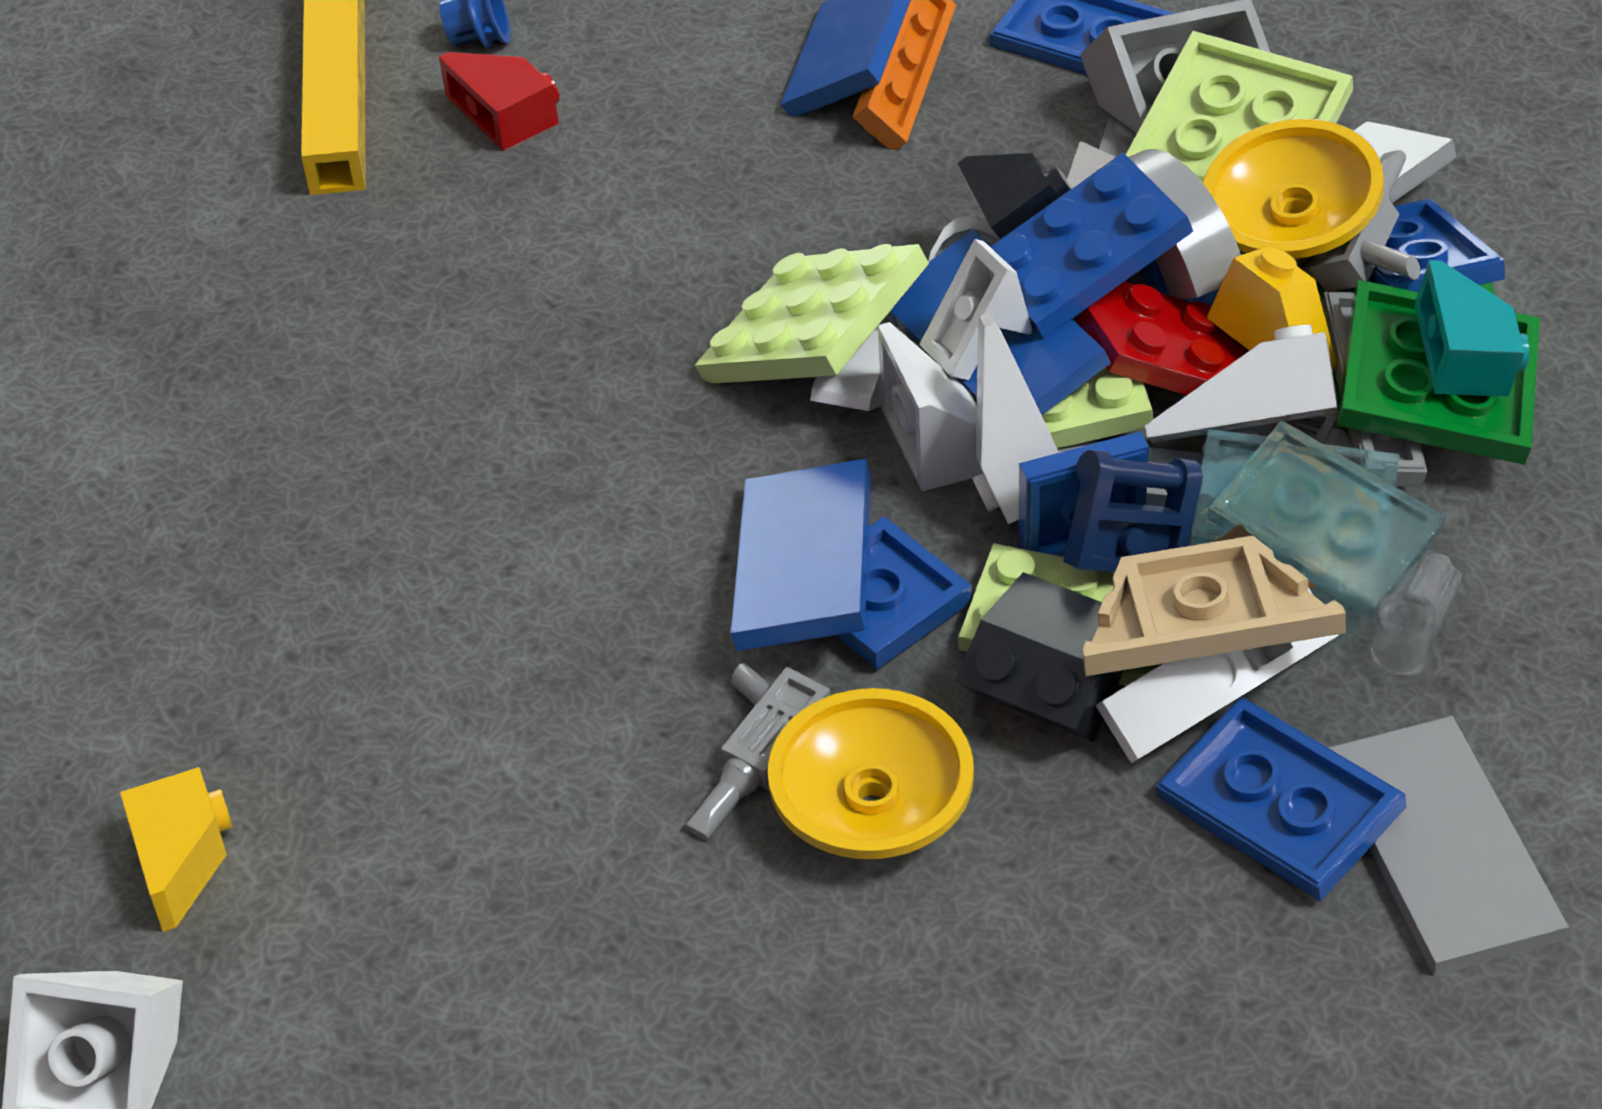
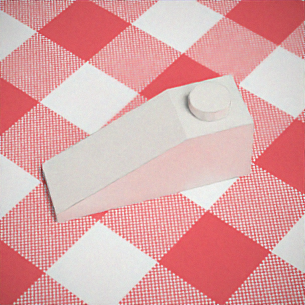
M991 311L980 315L978 321L976 458L983 473L972 479L988 512L1000 507L1008 524L1019 519V463L1056 454L1059 451Z
M1297 325L1275 330V340L1261 342L1146 424L1147 438L1152 443L1337 414L1338 405L1325 332L1313 334L1311 325Z

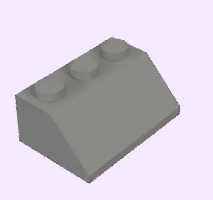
M1239 0L1107 27L1080 54L1098 106L1138 133L1192 31L1271 53L1252 0Z

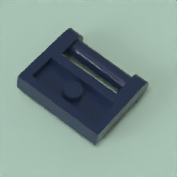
M1087 450L1082 453L1076 467L1080 489L1063 559L1064 563L1080 570L1115 572L1121 557L1186 547L1188 545L1203 479L1202 469L1198 462L1174 458L1168 464L1114 459L1109 452ZM1113 485L1165 489L1167 492L1165 506L1109 502Z

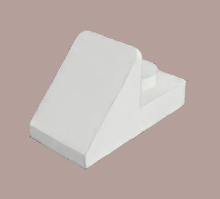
M974 239L919 344L951 377L966 380L970 379L978 364V321L980 315L991 311L999 328L1025 334H1031L1032 332L1017 272L984 241Z

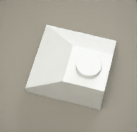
M890 322L878 325L882 410L921 491L970 479L983 473L976 458L977 404L971 392L954 377H951L938 363Z
M121 971L33 973L14 976L2 1109H151L177 1043L183 980Z

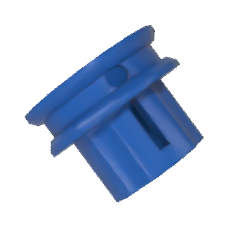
M504 0L440 1L439 8L443 28L452 46H460L480 40L486 49H490L495 41L499 40L503 44L510 42V23Z

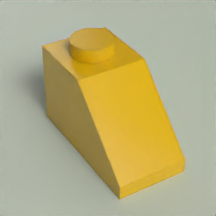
M1270 246L1234 257L1207 318L1248 350H1252L1261 342L1275 340V330L1297 325H1311L1313 334L1321 332L1326 334L1333 373L1337 361L1315 279L1297 267L1296 261L1291 255Z
M200 767L120 792L149 894L163 932L178 926L227 855L220 832L233 828L221 789L210 793L207 792Z

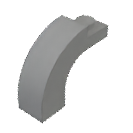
M1146 149L1129 156L1188 216L1194 230L1189 236L1156 258L1168 294L1180 299L1197 298L1220 288L1233 258L1240 256L1241 253L1229 224L1212 195L1185 164L1169 153L1157 149Z

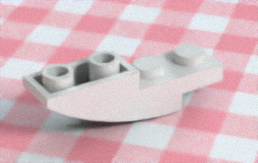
M1339 635L1164 663L1095 706L1126 756L1133 763Z

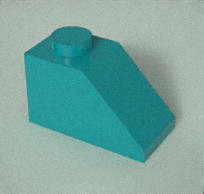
M1429 260L1414 306L1434 394L1508 397L1517 372H1523L1526 369L1529 359L1528 337L1526 334H1520L1514 308L1443 261Z

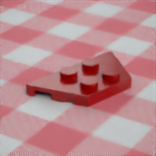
M1123 282L1074 318L1077 325L1105 349L1111 362L1106 367L1110 373L1184 395L1190 394L1250 351L1207 318L1212 306L1200 301L1189 302L1166 295L1144 284L1133 285Z

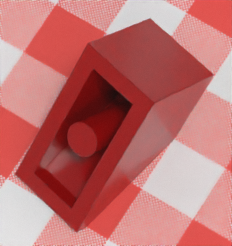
M447 52L439 56L445 96L503 151L559 124L556 103L559 102L560 96L554 80L549 74L545 72L540 73L524 57Z

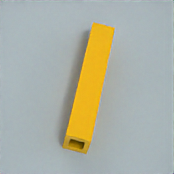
M304 0L301 157L310 195L366 190L365 0Z

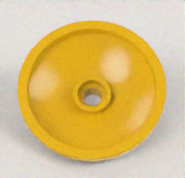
M1316 119L1278 121L1260 126L1241 135L1229 143L1215 157L1203 181L1204 186L1212 195L1228 222L1240 251L1249 253L1270 246L1288 253L1294 259L1307 258L1327 252L1352 239L1373 219L1380 207L1384 194L1382 164L1371 144L1361 135L1345 126Z
M867 688L849 690L833 694L812 703L795 715L782 729L773 744L768 762L770 796L778 815L786 826L802 840L818 849L838 856L855 859L895 857L913 852L932 843L946 833L960 818L970 800L974 781L971 748L958 724L945 711L933 703L913 694L891 689ZM870 795L882 798L876 801L863 800V798Z

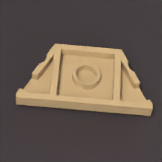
M1254 536L1121 557L1113 576V590L1105 595L1098 611L1099 626L1092 642L1086 641L1083 646V664L1085 675L1090 676L1346 633V613L1344 607L1336 600L1325 605L1308 591V578L1291 565L1279 562L1274 557L1273 551Z

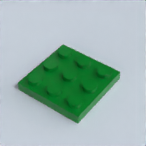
M1358 280L1352 298L1337 425L1525 465L1532 448L1540 318L1515 313L1520 334H1526L1528 337L1529 359L1526 369L1523 372H1517L1508 397L1434 394L1414 306L1418 292Z

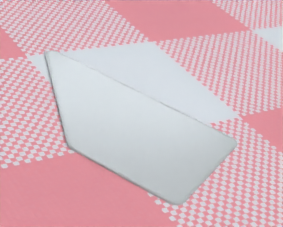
M1081 141L1067 180L1074 188L1116 157Z

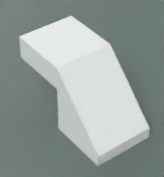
M878 326L837 376L815 378L810 401L865 411L881 406ZM896 327L906 336V332L902 328Z

